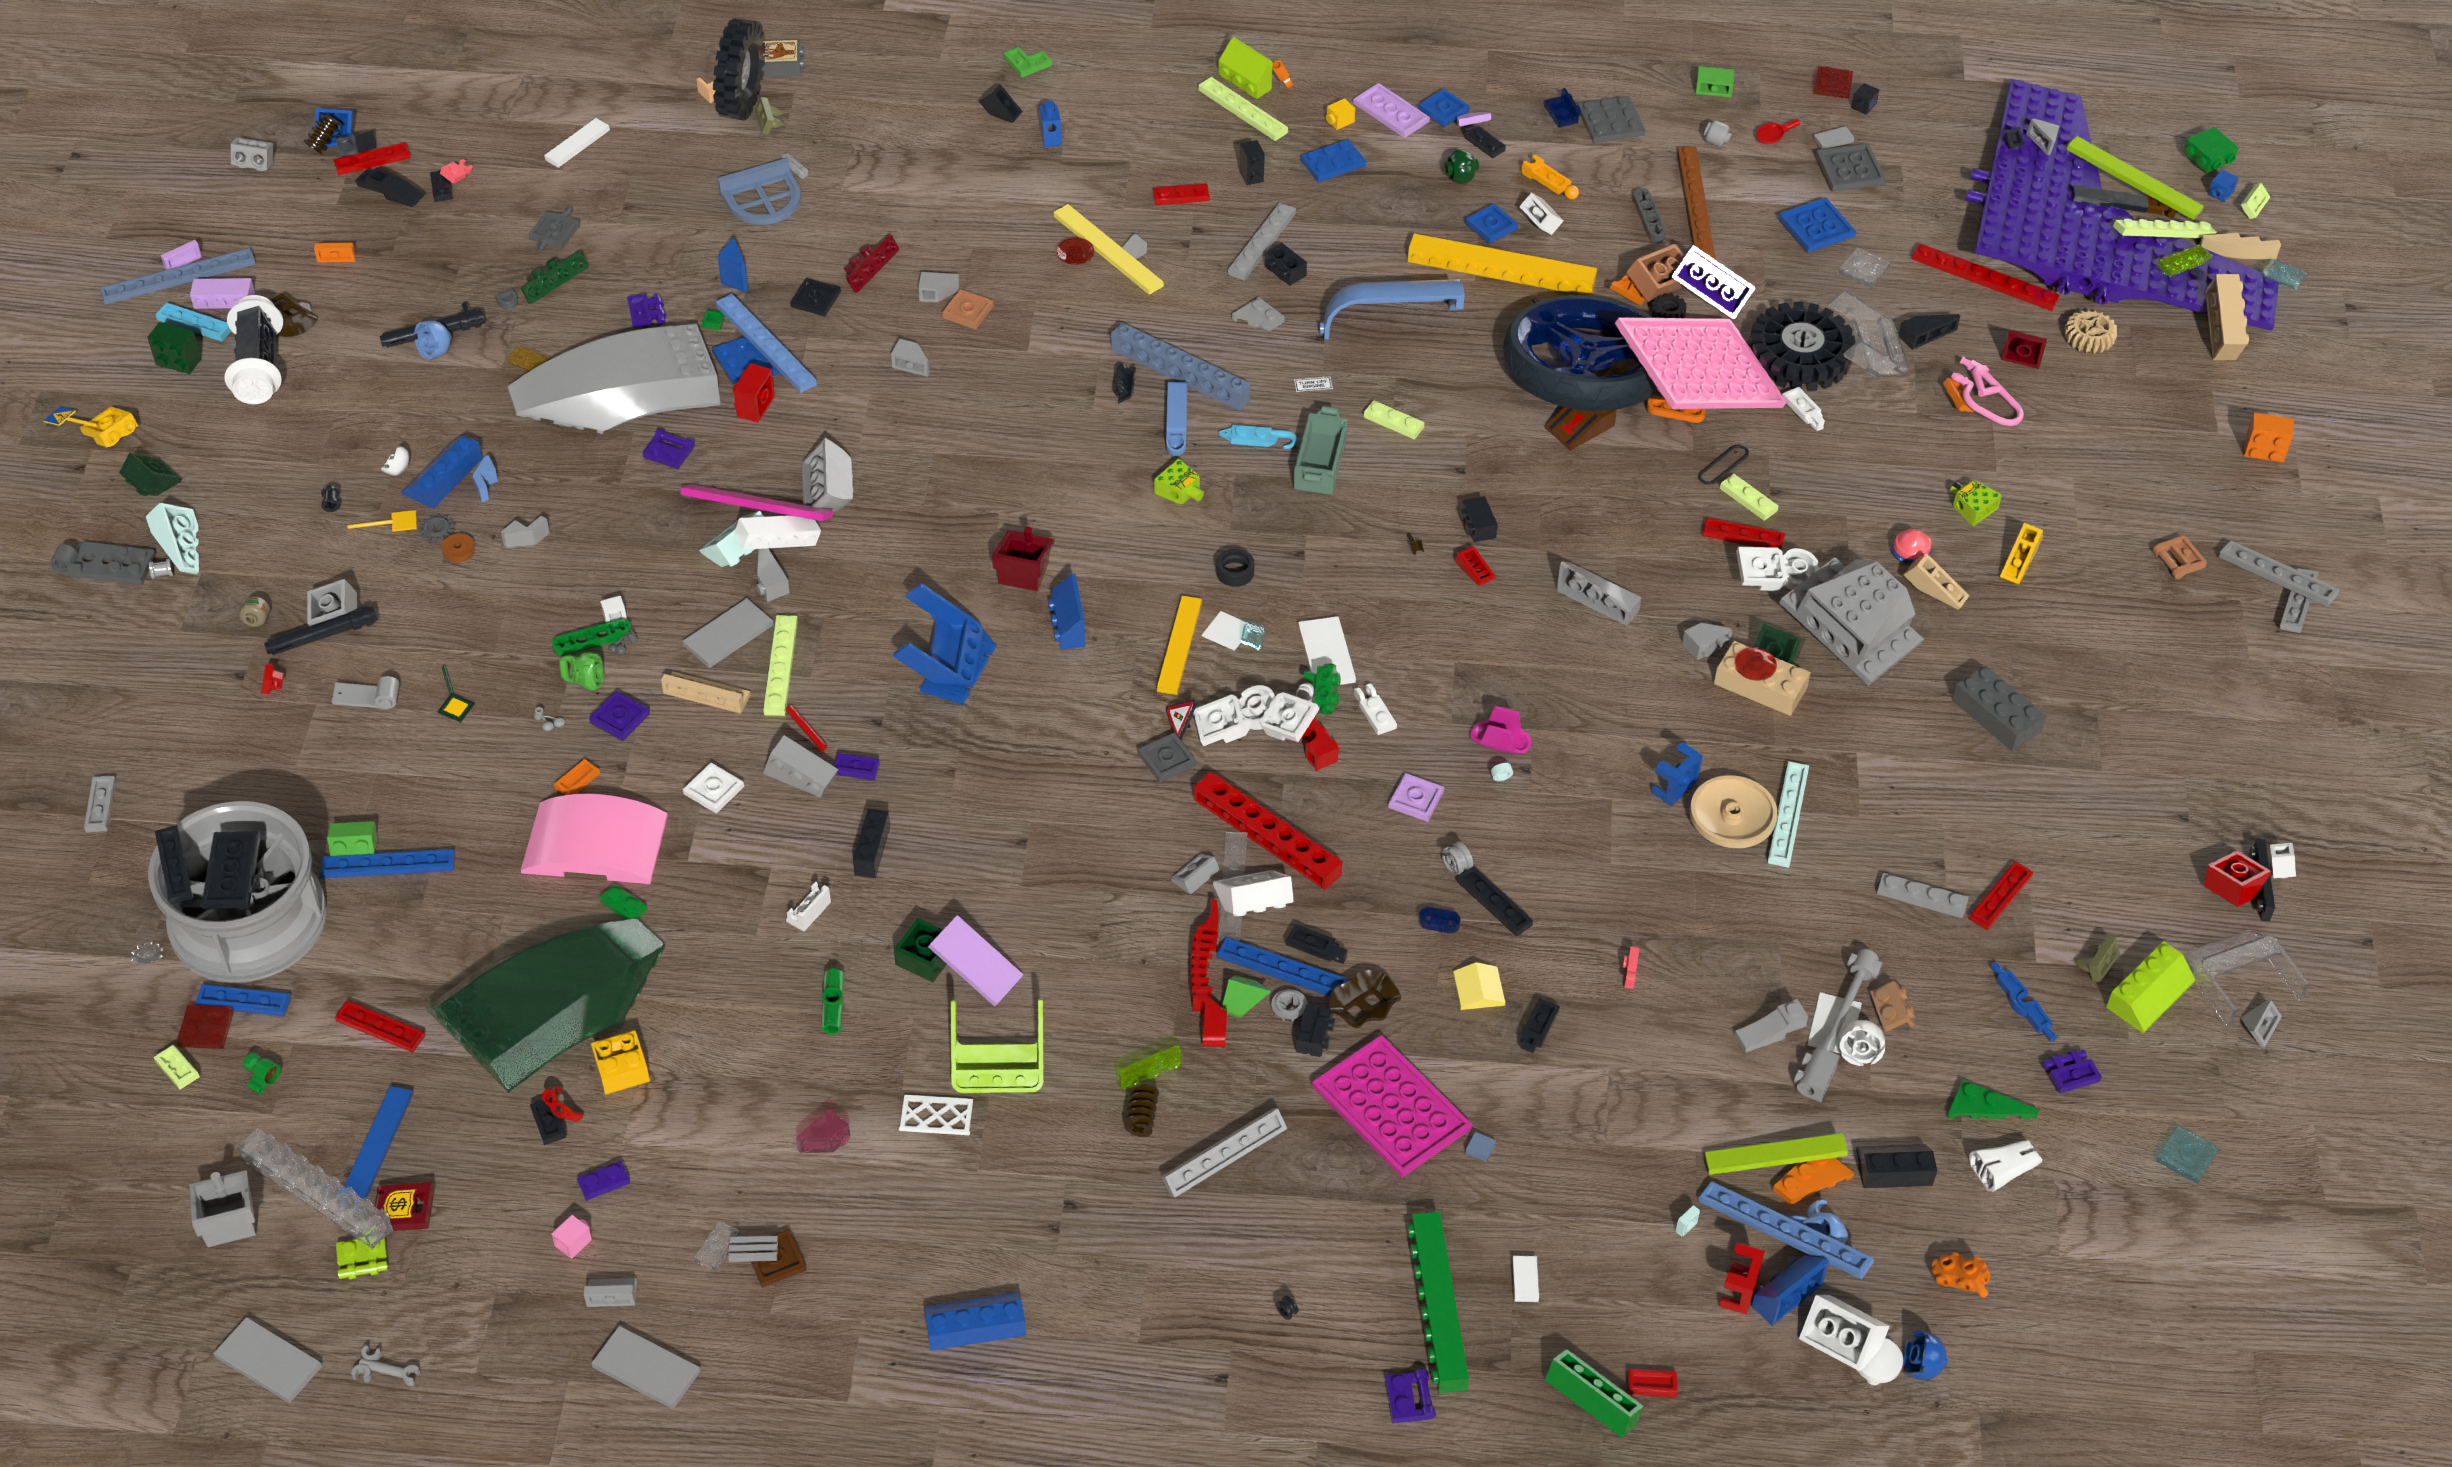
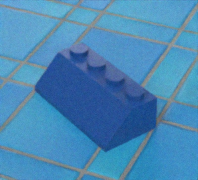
M464 435L451 441L401 491L402 495L434 509L483 459L479 442Z
M1019 1292L923 1307L930 1351L1026 1335L1025 1317Z

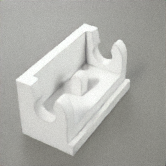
M814 882L811 886L812 892L794 911L792 908L789 909L786 922L805 931L831 903L829 887L824 885L820 890L817 882Z

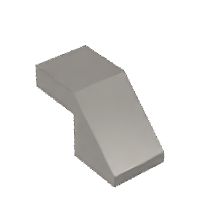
M540 516L528 527L515 520L501 531L505 547L536 545L550 533L547 519L543 516Z

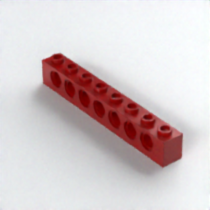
M1210 772L1194 786V801L1322 889L1326 890L1342 875L1343 861L1338 856L1332 855L1320 844L1307 838L1304 833L1291 827L1288 822L1279 819L1272 811L1260 806L1254 799L1244 795L1238 788L1225 782L1222 777Z

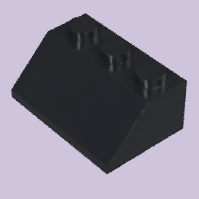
M1926 1144L1856 1147L1863 1188L1933 1186L1937 1174V1166L1934 1152Z

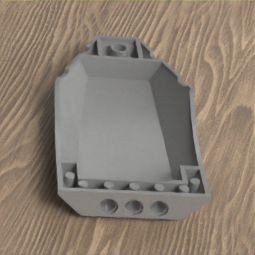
M697 324L635 330L584 344L543 363L514 381L507 388L516 416L531 417L535 420H540L541 418L553 420L554 424L567 427L573 426L584 430V427L595 429L600 434L619 424L655 413L720 405L717 374Z

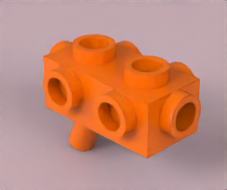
M1952 1252L1950 1255L1942 1254L1939 1260L1935 1259L1933 1261L1932 1272L1937 1284L1945 1287L1959 1288L1964 1291L1977 1292L1981 1298L1988 1295L1989 1292L1984 1286L1989 1282L1990 1272L1982 1259L1978 1257H1972L1971 1260L1965 1259L1960 1254Z

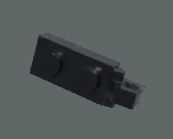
M1297 924L1294 925L1286 939L1287 946L1327 961H1332L1333 959L1335 962L1344 964L1348 957V949L1340 947V944L1335 942L1334 938Z

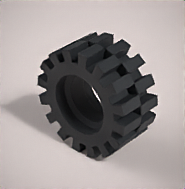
M1664 293L1663 296L1660 294L1653 301L1651 317L1685 318L1686 302H1684L1683 298L1679 299L1680 296L1678 295L1674 297L1672 293H1670V296H1667V293Z

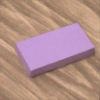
M195 240L161 255L165 270L189 264L202 257L199 245Z

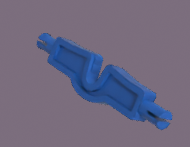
M1999 962L1993 963L1991 969L1998 976L1996 982L2008 995L2009 1004L2012 1009L2025 1017L2037 1033L2043 1032L2050 1042L2055 1041L2058 1035L2052 1030V1021L2038 1001L2022 1002L2021 1000L2028 995V989L2010 970L2005 972Z

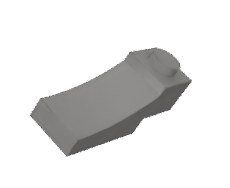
M1798 999L1777 1006L1775 1011L1764 1018L1736 1030L1734 1036L1743 1051L1747 1053L1783 1040L1787 1033L1806 1027L1808 1015Z

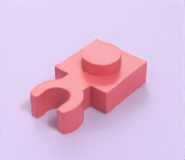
M462 159L459 161V164L452 162L442 167L440 174L454 184L466 178V175L471 173L473 166H464L466 160Z
M1630 947L1629 955L1624 956L1623 968L1627 969L1625 988L1634 989L1639 948Z

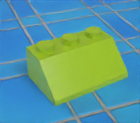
M1233 37L1219 59L1218 75L1258 99L1272 90L1273 61Z

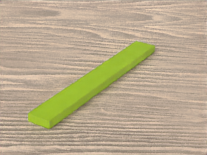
M2078 136L2069 143L2066 149L2192 220L2204 208L2198 202Z

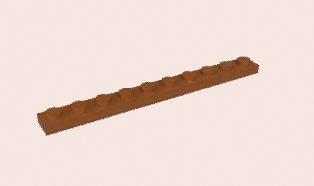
M1690 146L1678 147L1677 153L1693 245L1716 260L1697 148Z

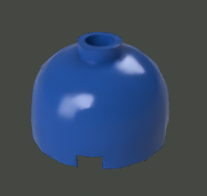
M1916 1330L1910 1335L1914 1336L1912 1342H1906L1902 1367L1903 1369L1907 1368L1908 1373H1905L1907 1377L1918 1380H1930L1938 1376L1947 1366L1948 1356L1946 1355L1943 1342L1936 1335Z

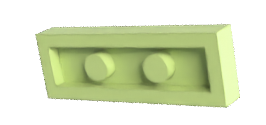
M1374 400L1364 411V418L1414 440L1424 428L1425 422Z
M1735 474L1724 480L1720 485L1722 491L1764 521L1778 511L1776 503Z

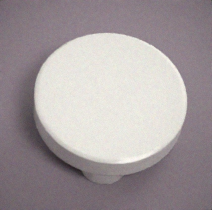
M1885 1338L1881 1349L1858 1373L1871 1385L1894 1380L1899 1375L1903 1365L1901 1350L1894 1342Z

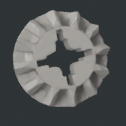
M1286 989L1274 995L1271 1007L1276 1017H1281L1283 1021L1285 1019L1294 1021L1295 1018H1302L1307 1000L1302 993ZM1292 1001L1293 1007L1286 1010V1006Z

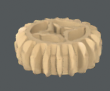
M2089 309L2086 312L2080 310L2079 313L2074 312L2067 320L2065 338L2068 339L2069 344H2072V348L2077 347L2079 351H2086V354L2088 352L2093 354L2099 352L2102 354L2103 351H2108L2115 343L2117 325L2114 324V320H2110L2109 316H2104L2103 312L2097 313L2096 310L2090 312Z

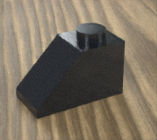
M1001 84L988 90L979 100L989 115L1011 123L1023 112Z
M373 129L336 135L340 157L359 154L376 148Z

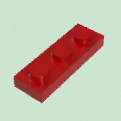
M1207 183L1153 188L1155 205L1210 201Z

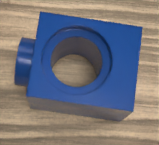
M2222 170L2212 180L2208 195L2225 202L2235 191L2239 177Z

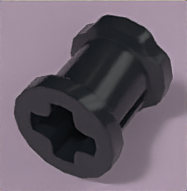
M328 485L321 490L323 497L321 506L323 510L335 512L340 508L338 500L340 491L337 487Z

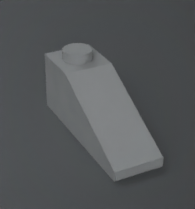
M758 549V584H756L759 595H763L766 601L769 602L789 594L788 579L769 549Z

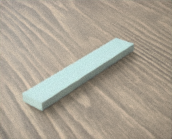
M1788 761L1768 859L1769 864L1788 868L1790 866L1809 765Z

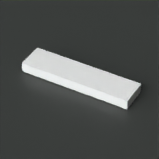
M595 118L544 155L545 160L559 168L610 130L609 125Z

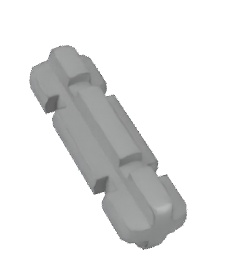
M790 153L782 155L783 159H788L790 169L801 179L809 176V171Z

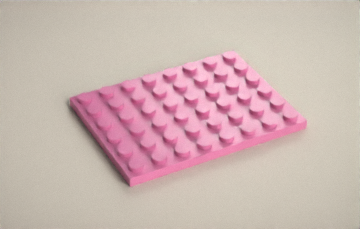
M1618 318L1615 322L1620 333L1628 342L1629 347L1634 351L1639 362L1643 365L1648 376L1653 380L1658 391L1663 395L1671 409L1783 408L1787 403L1730 319Z

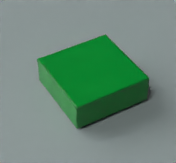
M706 310L701 323L702 328L721 330L725 320L724 314L718 311Z

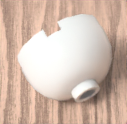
M1868 1020L1851 1022L1843 1029L1840 1036L1839 1046L1841 1054L1845 1060L1857 1066H1863V1063L1870 1062L1871 1065L1875 1064L1882 1058L1885 1052V1037L1882 1030Z

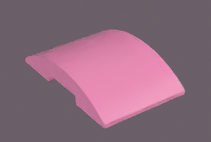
M572 794L542 801L538 807L521 873L564 877L566 872L606 875L607 881L651 884L668 814L642 802L602 794Z

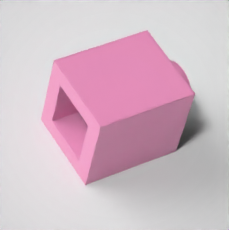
M573 1215L552 1233L554 1246L571 1259L592 1240L588 1223L583 1219L578 1220Z

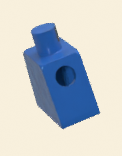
M1046 101L1044 105L1039 106V127L1044 147L1062 145L1060 115L1058 106L1053 101ZM1053 125V131H1049L1048 126Z

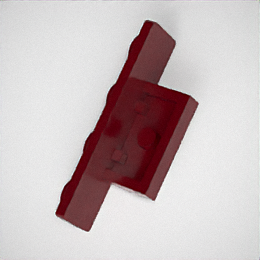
M887 235L879 245H866L862 247L860 253L849 260V264L844 270L848 275L846 280L854 293H858L899 251V247L892 235Z

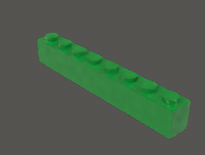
M1440 1212L1412 1214L1411 1223L1407 1224L1408 1237L1413 1238L1414 1243L1411 1244V1256L1416 1258L1417 1264L1414 1265L1415 1279H1420V1285L1417 1286L1418 1298L1419 1300L1423 1299L1424 1306H1421L1422 1321L1426 1320L1427 1327L1424 1328L1426 1342L1430 1341L1431 1348H1428L1429 1363L1434 1364V1370L1431 1371L1433 1385L1437 1384L1438 1394L1467 1391L1469 1376Z

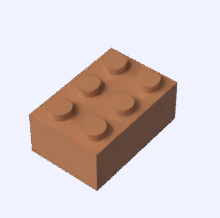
M1676 244L1636 259L1626 272L1647 302L1655 299V297L1658 298L1660 294L1663 296L1664 293L1668 294L1685 287L1671 277L1683 256V253Z

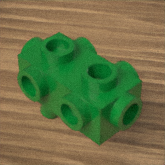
M1327 663L1324 666H1317V674L1305 671L1303 678L1312 681V686L1315 688L1314 703L1320 708L1318 712L1325 715L1335 712L1336 706L1339 704L1337 688L1341 683V676L1336 670V665Z

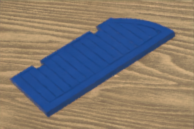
M983 631L975 677L971 684L966 686L935 684L926 678L920 688V692L963 705L971 692L966 688L974 687L989 660V657L985 656V654L992 655L997 645Z

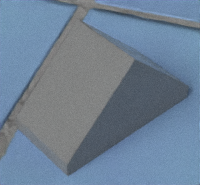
M2031 119L2026 134L2046 155H2050L2059 125Z

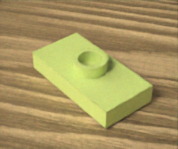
M174 1045L153 1057L158 1066L179 1090L200 1077L194 1067Z

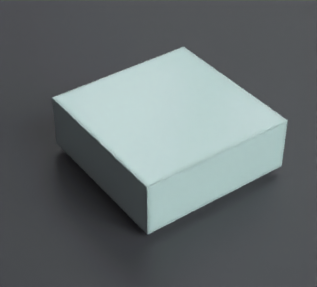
M1693 1205L1678 1219L1676 1233L1681 1237L1697 1224L1700 1213L1698 1208Z

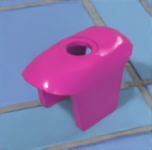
M1494 706L1489 720L1477 723L1471 731L1472 741L1496 751L1523 754L1531 746V737L1521 728L1518 711Z

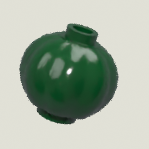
M1466 150L1453 151L1449 154L1447 161L1444 162L1445 175L1449 176L1451 181L1458 184L1470 182L1474 178L1476 170H1479L1478 159H1474L1473 155Z

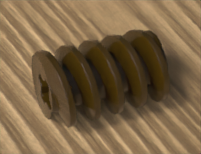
M320 114V118L323 121H316V124L319 126L318 128L312 127L315 134L308 133L311 140H303L306 145L320 154L322 153L319 150L326 151V147L323 144L330 145L331 143L328 137H335L332 131H339L336 125H343L328 114L326 116Z
M1140 1084L1132 1087L1130 1090L1126 1120L1124 1122V1127L1130 1134L1138 1137H1148L1152 1134L1153 1120L1155 1119L1154 1112L1157 1109V1097L1159 1096V1090L1156 1087Z

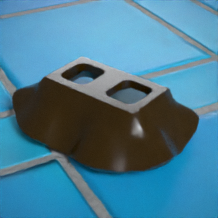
M283 293L270 300L273 304L281 299L286 301V303L279 307L275 306L283 317V326L277 334L278 336L294 337L303 334L314 326L317 321V316L313 315L310 304L307 301H296L291 295H284ZM291 308L298 311L291 316H287L284 313Z
M1366 970L1356 973L1349 981L1335 987L1331 992L1327 1007L1332 1009V1014L1339 1015L1352 1027L1359 1028L1368 1021L1384 1020L1393 1004L1401 1000V994L1393 981L1384 972ZM1372 994L1381 1001L1374 1007L1364 1000ZM1353 1006H1358L1364 1014L1354 1018L1347 1010Z

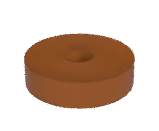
M452 534L446 537L441 544L442 554L450 562H464L475 553L474 541L467 534Z

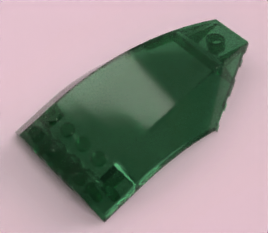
M638 919L613 921L581 928L518 950L486 965L428 1005L426 1010L509 1093L573 1046L606 1029L619 1024L623 1026L630 1007L634 1006L635 998L641 993L647 982V976L651 969L655 967L656 960L662 954L665 944Z

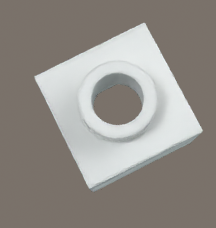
M621 596L600 601L606 623L618 619H627Z

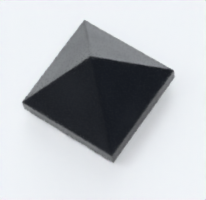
M2020 127L2005 132L2009 150L2024 144Z

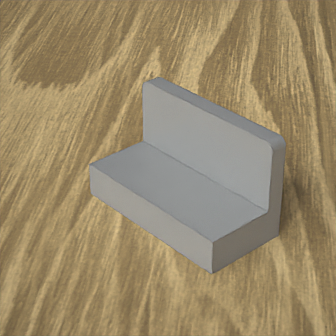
M636 1278L590 1279L588 1286H584L586 1306H635Z

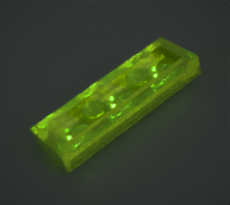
M2199 244L2160 259L2157 266L2171 277L2209 262L2212 254Z
M1176 1045L1116 1070L1119 1088L1122 1090L1126 1087H1133L1138 1082L1148 1078L1152 1079L1167 1070L1176 1069L1179 1065H1182V1050L1179 1045Z

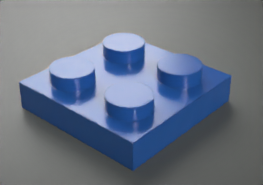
M1442 89L1419 104L1421 112L1443 127L1455 121L1458 116L1469 112L1470 108L1468 104L1446 89Z
M1492 204L1467 217L1465 223L1489 244L1518 229V223L1496 204Z

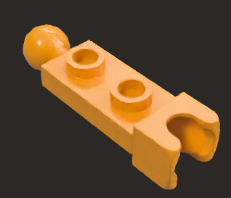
M1537 155L1532 156V163L1523 162L1522 174L1529 179H1535L1558 195L1564 192L1565 196L1570 200L1578 197L1579 190L1576 186L1571 185V180L1546 165L1544 160Z

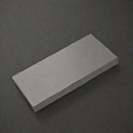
M746 598L682 642L686 649L708 668H711L772 627L774 623L770 617Z
M247 1317L213 1353L216 1359L289 1404L322 1368L321 1362Z
M621 1326L617 1328L591 1363L592 1368L671 1409L676 1407L701 1372L700 1367Z

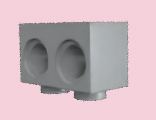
M238 137L231 143V165H237L239 168H255L257 171H266L272 166L273 143Z

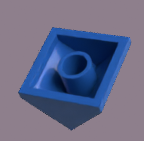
M731 239L718 255L721 284L747 292L745 263L735 239Z

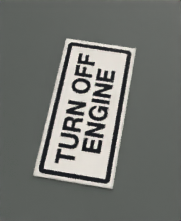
M1330 377L1294 379L1296 392L1333 389Z

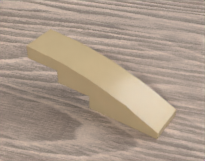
M2239 233L2202 235L2199 246L2224 257L2277 259L2281 243L2279 240L2261 241L2259 236L2241 238Z

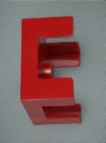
M1737 1243L1734 1253L1751 1258L1752 1262L1750 1266L1732 1262L1730 1271L1727 1273L1724 1288L1742 1293L1741 1300L1722 1296L1719 1306L1747 1315L1765 1251Z

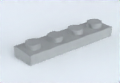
M2298 568V571L2318 579L2319 572ZM2291 590L2280 629L2301 633L2311 599Z
M1886 873L1882 875L1877 892L1881 896L1962 919L1969 898L1968 896Z

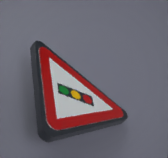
M1195 699L1166 707L1172 732H1175L1180 740H1182L1186 729L1191 727L1189 725L1191 717L1195 718L1193 713L1198 704V701Z

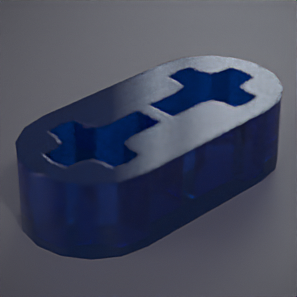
M1426 907L1419 913V924L1424 929L1455 933L1460 928V916L1454 911Z

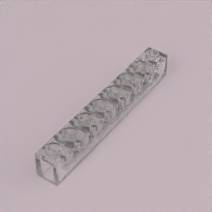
M257 1128L237 1146L242 1161L371 1249L378 1245L393 1230L390 1223L391 1217L385 1210H378L369 1199L360 1198L351 1187H344L336 1177L326 1175L321 1167L316 1164L314 1166L310 1164L302 1154L297 1155L287 1144L277 1142L271 1133H264Z

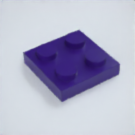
M616 691L589 717L590 724L624 741L650 715V712L645 706Z

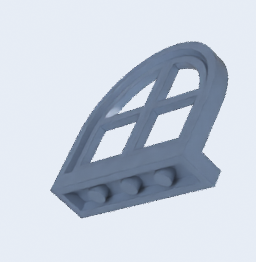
M787 158L717 178L719 193L731 214L749 224L768 225L783 221L795 213L801 202L800 188L790 171V164ZM784 180L789 191L767 197L762 186ZM752 189L756 190L760 199L738 205L733 197L734 194ZM791 196L789 203L776 212L770 201ZM764 204L769 214H753L743 209Z

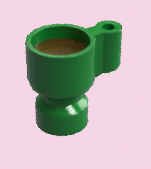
M250 1053L243 1061V1068L253 1073L251 1080L248 1082V1088L257 1094H262L265 1087L273 1084L280 1076L281 1068L278 1064L270 1059H262L256 1053Z

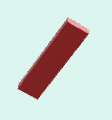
M406 142L336 158L333 161L339 176L411 159Z
M1706 517L1702 536L1753 547L1778 548L1782 551L1786 533Z
M2015 861L1970 914L1969 920L1988 931L2032 878L2034 872Z
M348 1000L335 1016L336 1022L412 1053L425 1037V1033L422 1030Z

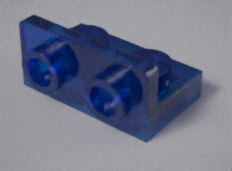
M1566 88L1561 89L1560 97L1544 100V107L1558 128L1578 123L1579 115L1581 114L1580 107L1575 103L1572 95L1568 93Z

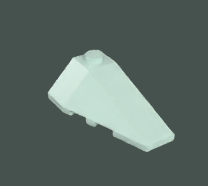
M159 503L146 516L151 534L179 571L197 574L199 572V554L196 552V546L199 544V539L196 538L198 523L193 509Z

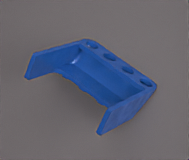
M920 583L906 593V598L927 611L934 618L935 628L930 653L928 655L913 644L907 643L895 651L893 657L935 684L969 685L974 681L983 634L982 626L976 619Z

